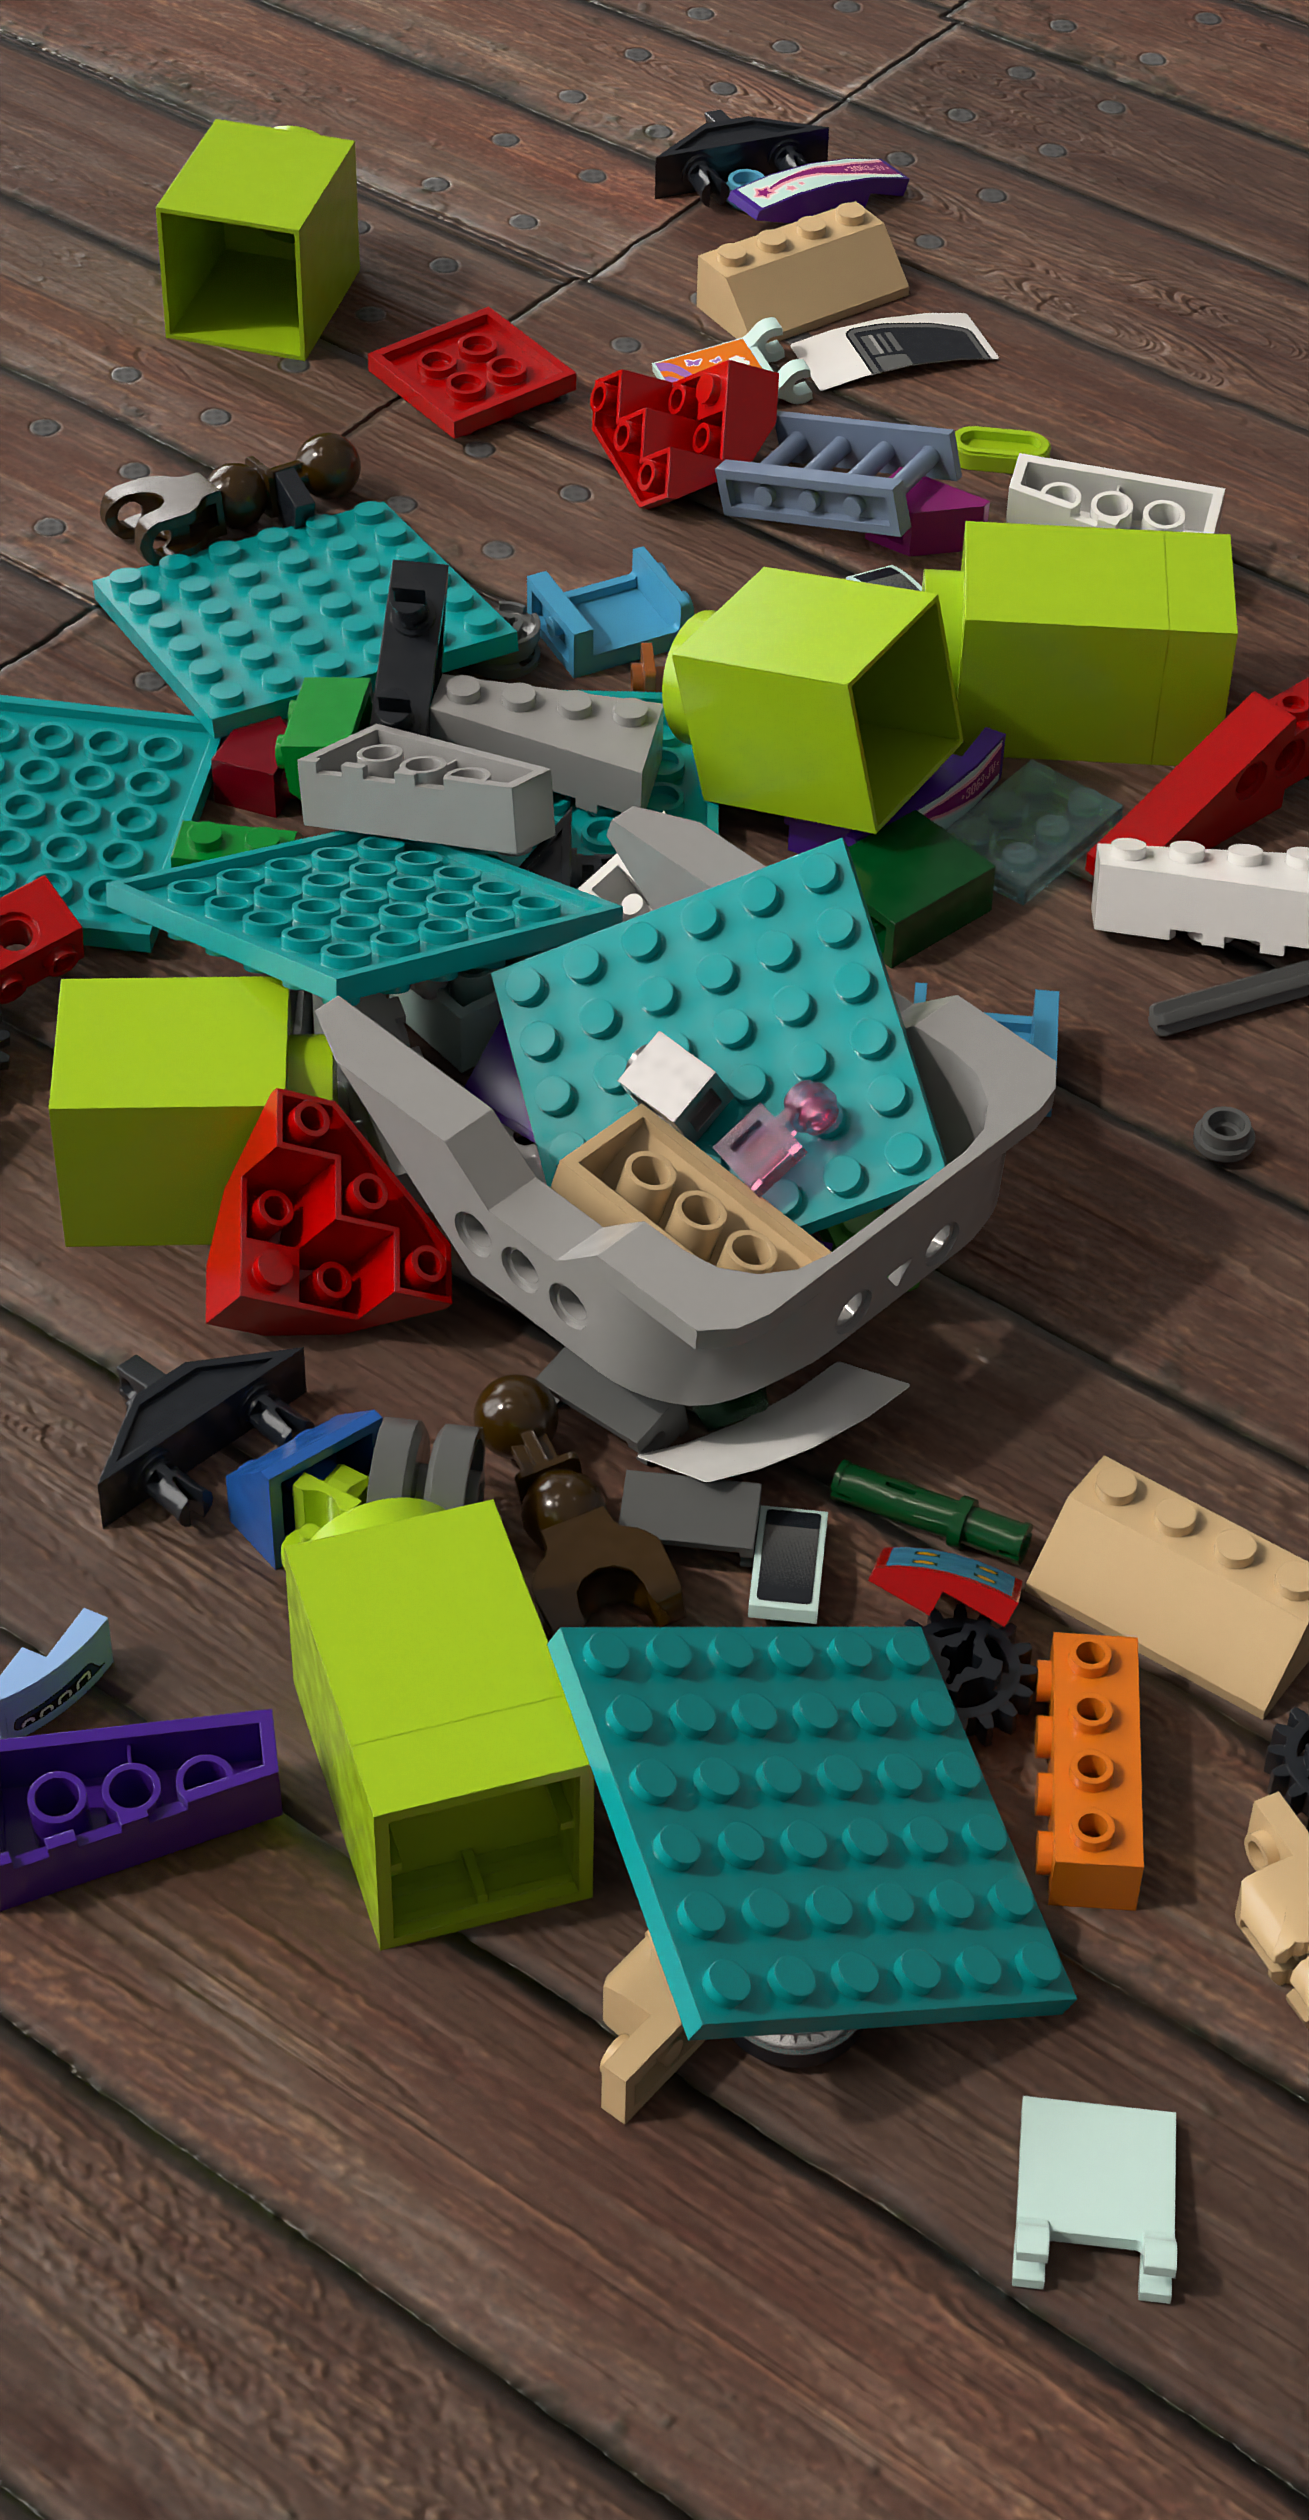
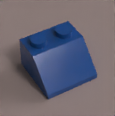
M375 1409L337 1415L313 1429L302 1431L293 1440L264 1456L247 1461L238 1470L226 1476L230 1522L275 1570L283 1566L281 1545L286 1536L295 1530L293 1484L304 1472L324 1481L338 1464H344L369 1477L379 1428L383 1422V1417Z

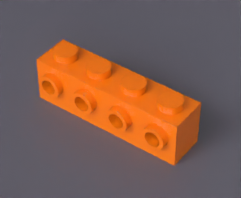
M1053 1632L1050 1659L1037 1660L1035 1702L1047 1703V1716L1037 1715L1035 1758L1047 1759L1048 1773L1037 1772L1035 1816H1048V1831H1037L1035 1875L1048 1876V1905L1136 1911L1144 1870L1138 1637Z

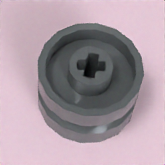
M384 1417L374 1447L366 1503L387 1498H417L433 1502L448 1510L483 1502L485 1491V1435L483 1427L445 1424L437 1434L430 1457L429 1434L422 1420Z

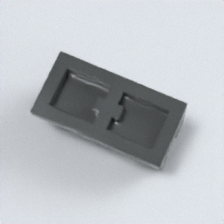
M564 1347L535 1378L550 1390L558 1408L563 1404H567L626 1441L628 1447L639 1453L638 1455L668 1448L678 1436L682 1437L689 1429L685 1405L668 1403L632 1392L599 1373L567 1347ZM638 1455L636 1457L637 1460H639L647 1466L653 1463L645 1459L639 1458Z
M626 1470L619 1524L646 1530L657 1536L663 1545L740 1553L741 1557L740 1566L753 1568L761 1509L762 1484L730 1480L703 1482L690 1476Z

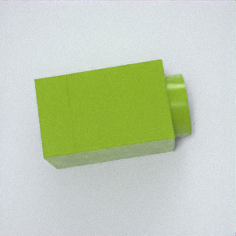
M965 521L961 571L924 569L922 591L939 595L964 740L953 753L954 755H964L983 729L988 727L1006 734L1003 757L1177 766L1225 719L1238 637L1230 534Z
M398 1497L376 1500L352 1508L335 1517L324 1525L310 1541L284 1546L293 1681L380 1951L592 1898L594 1775L549 1652L548 1640L494 1499L448 1510L433 1502L417 1498Z

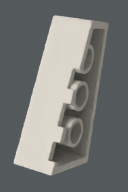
M1019 453L1009 486L1006 523L1219 534L1226 488Z

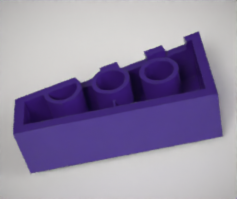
M272 1709L0 1739V1912L283 1815Z

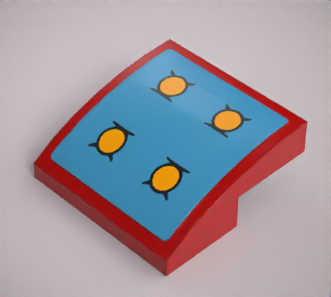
M916 1547L883 1548L868 1579L871 1583L927 1615H930L941 1594L945 1592L1004 1627L1019 1604L1023 1583L1022 1580L1003 1570L981 1561L955 1553Z

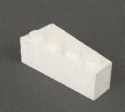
M1118 838L1113 840L1111 844L1097 843L1091 905L1094 929L1165 940L1174 938L1176 930L1186 931L1191 939L1201 942V945L1224 948L1225 944L1231 942L1234 938L1243 939L1260 945L1259 953L1284 956L1286 946L1309 949V848L1293 847L1288 849L1287 853L1263 852V849L1255 845L1235 844L1231 845L1228 850L1205 849L1203 845L1191 841H1176L1171 843L1170 847L1146 846L1145 842L1133 838Z

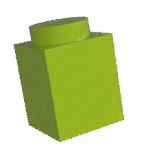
M215 119L156 206L166 338L306 361L360 271L356 149L354 140L322 136L312 130L298 126L271 128Z
M763 567L718 611L704 610L688 619L676 635L668 653L662 685L664 713L668 726L674 736L684 744L692 745L705 801L877 834L964 742L939 595L936 593Z
M272 976L61 979L49 1116L65 1247L211 1245L224 1188L270 1094L276 1088L336 1101L338 1104L337 1062L325 1034H293L290 989L284 987L281 980Z

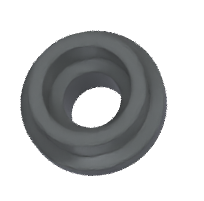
M1226 1106L1215 1107L1208 1110L1203 1118L1197 1122L1194 1128L1193 1143L1196 1149L1209 1159L1222 1163L1236 1162L1246 1158L1253 1151L1255 1132L1249 1117L1242 1111Z

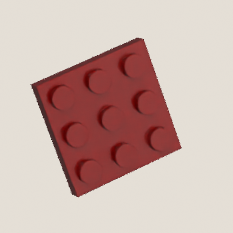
M489 306L368 353V371L454 439L470 435L483 427L512 418L515 414L543 403H549L557 397L576 390V372Z

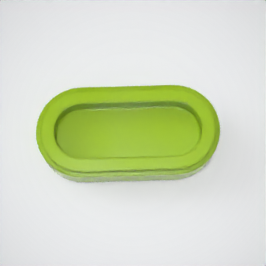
M968 426L955 431L960 467L963 469L1013 474L1019 453L1050 458V442L1036 432L981 426Z

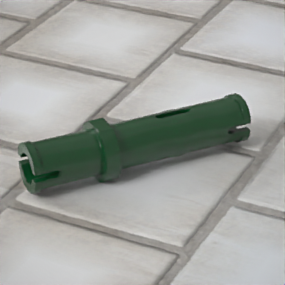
M847 1459L840 1463L831 1485V1491H833L831 1494L832 1501L843 1502L886 1517L892 1521L946 1538V1545L948 1547L961 1551L966 1545L1009 1560L1012 1564L1018 1566L1025 1559L1030 1547L1033 1524L1023 1523L980 1508L979 1501L972 1497L964 1495L960 1500L916 1486L910 1482L853 1464L852 1461Z

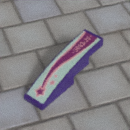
M845 158L809 163L767 175L731 190L728 200L757 221L794 223L802 217L814 216L829 211L831 208H837L843 203L856 201L865 208L871 193L904 196L910 178L882 159Z
M985 727L962 757L952 754L883 827L917 810L937 825L948 830L970 812L1001 779L1006 734ZM851 829L845 836V843L849 847L873 833Z

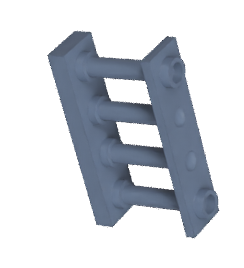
M777 411L775 429L779 446L762 462L754 463L725 459L715 468L724 515L901 537L911 527L906 494L924 476L958 481L962 477L954 429ZM791 462L807 464L804 468L788 466ZM834 467L851 469L848 473L831 471ZM899 467H903L893 478L875 476L878 472L893 474Z

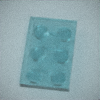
M1030 760L949 826L946 831L978 854L983 855L996 866L994 891L1024 906L1095 846L1122 819L1124 805L1054 771L1048 766Z

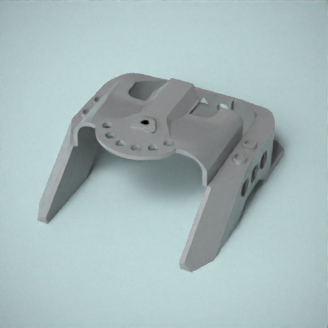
M632 806L612 819L606 835L652 910L766 867L700 822ZM894 991L948 1165L832 1253L796 1270L754 1274L718 1268L683 1250L645 1221L602 1227L547 1186L536 1143L521 1145L515 1142V1139L522 1137V1135L502 1124L491 1107L339 995L315 1010L336 1062L470 1273L614 1383L652 1399L687 1406L713 1405L744 1396L813 1363L961 1250L982 1229L997 1205L1006 1151L1038 1127L1053 1106L1056 1090V1061L960 996L955 995L913 1004Z

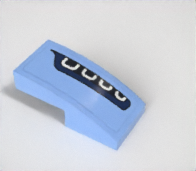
M83 1608L47 1657L23 1647L19 1650L0 1675V1739L23 1737L46 1725L79 1700L102 1677L114 1662L108 1617Z

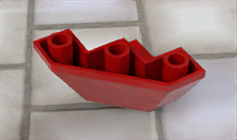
M726 360L675 382L621 369L595 380V387L590 398V406L593 411L592 431L638 507L648 510L717 482L715 468L725 459L753 461L776 424L779 373L733 360Z
M276 1088L270 1094L224 1188L206 1265V1324L262 1336L338 1335L443 1310L452 1305L451 1244L336 1101Z

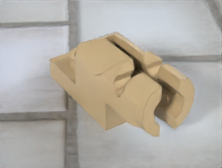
M1278 1791L1254 1801L1244 1844L1247 1857L1256 1872L1245 1877L1241 1882L1235 1918L1237 1926L1268 1968V1975L1271 1980L1279 1986L1285 1983L1293 1985L1294 1988L1286 1994V2001L1305 2027L1309 2029V1832Z
M649 1929L645 1932V1938L607 1975L603 1986V2021L619 2037L608 2047L600 2063V2072L602 2073L601 2108L623 2124H626L705 2041H688Z

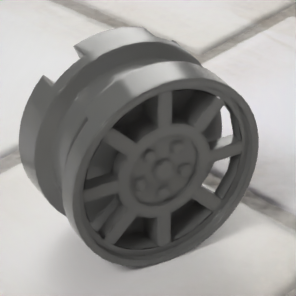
M499 601V607L494 609L517 631L519 651L468 666L477 674L491 679L507 680L519 678L532 672L540 662L541 652L538 645L541 635L540 618L537 613L531 615L527 613L526 605L513 601ZM518 662H529V664L520 667Z

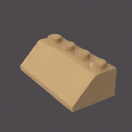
M856 201L840 204L837 208L814 216L802 217L797 222L776 229L764 230L756 236L735 243L723 244L718 249L698 255L697 307L736 339L744 337L762 319L774 317L781 325L783 335L772 337L767 343L774 340L782 341L909 295L908 282L884 222Z
M642 1103L561 1159L550 1187L602 1227L645 1221L683 1250L718 1268L754 1274L796 1270L832 1253Z
M1105 1455L1068 1496L1026 1582V1592L1107 1636L1138 1637V1653L1262 1720L1309 1661V1562Z

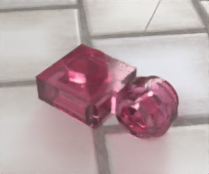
M811 1080L801 1081L789 1090L784 1099L785 1109L776 1118L760 1102L712 1148L760 1198L808 1153L794 1136L798 1132L808 1133L813 1136L820 1135L830 1129L835 1123L839 1114V1109L836 1105V1095L824 1083H814Z

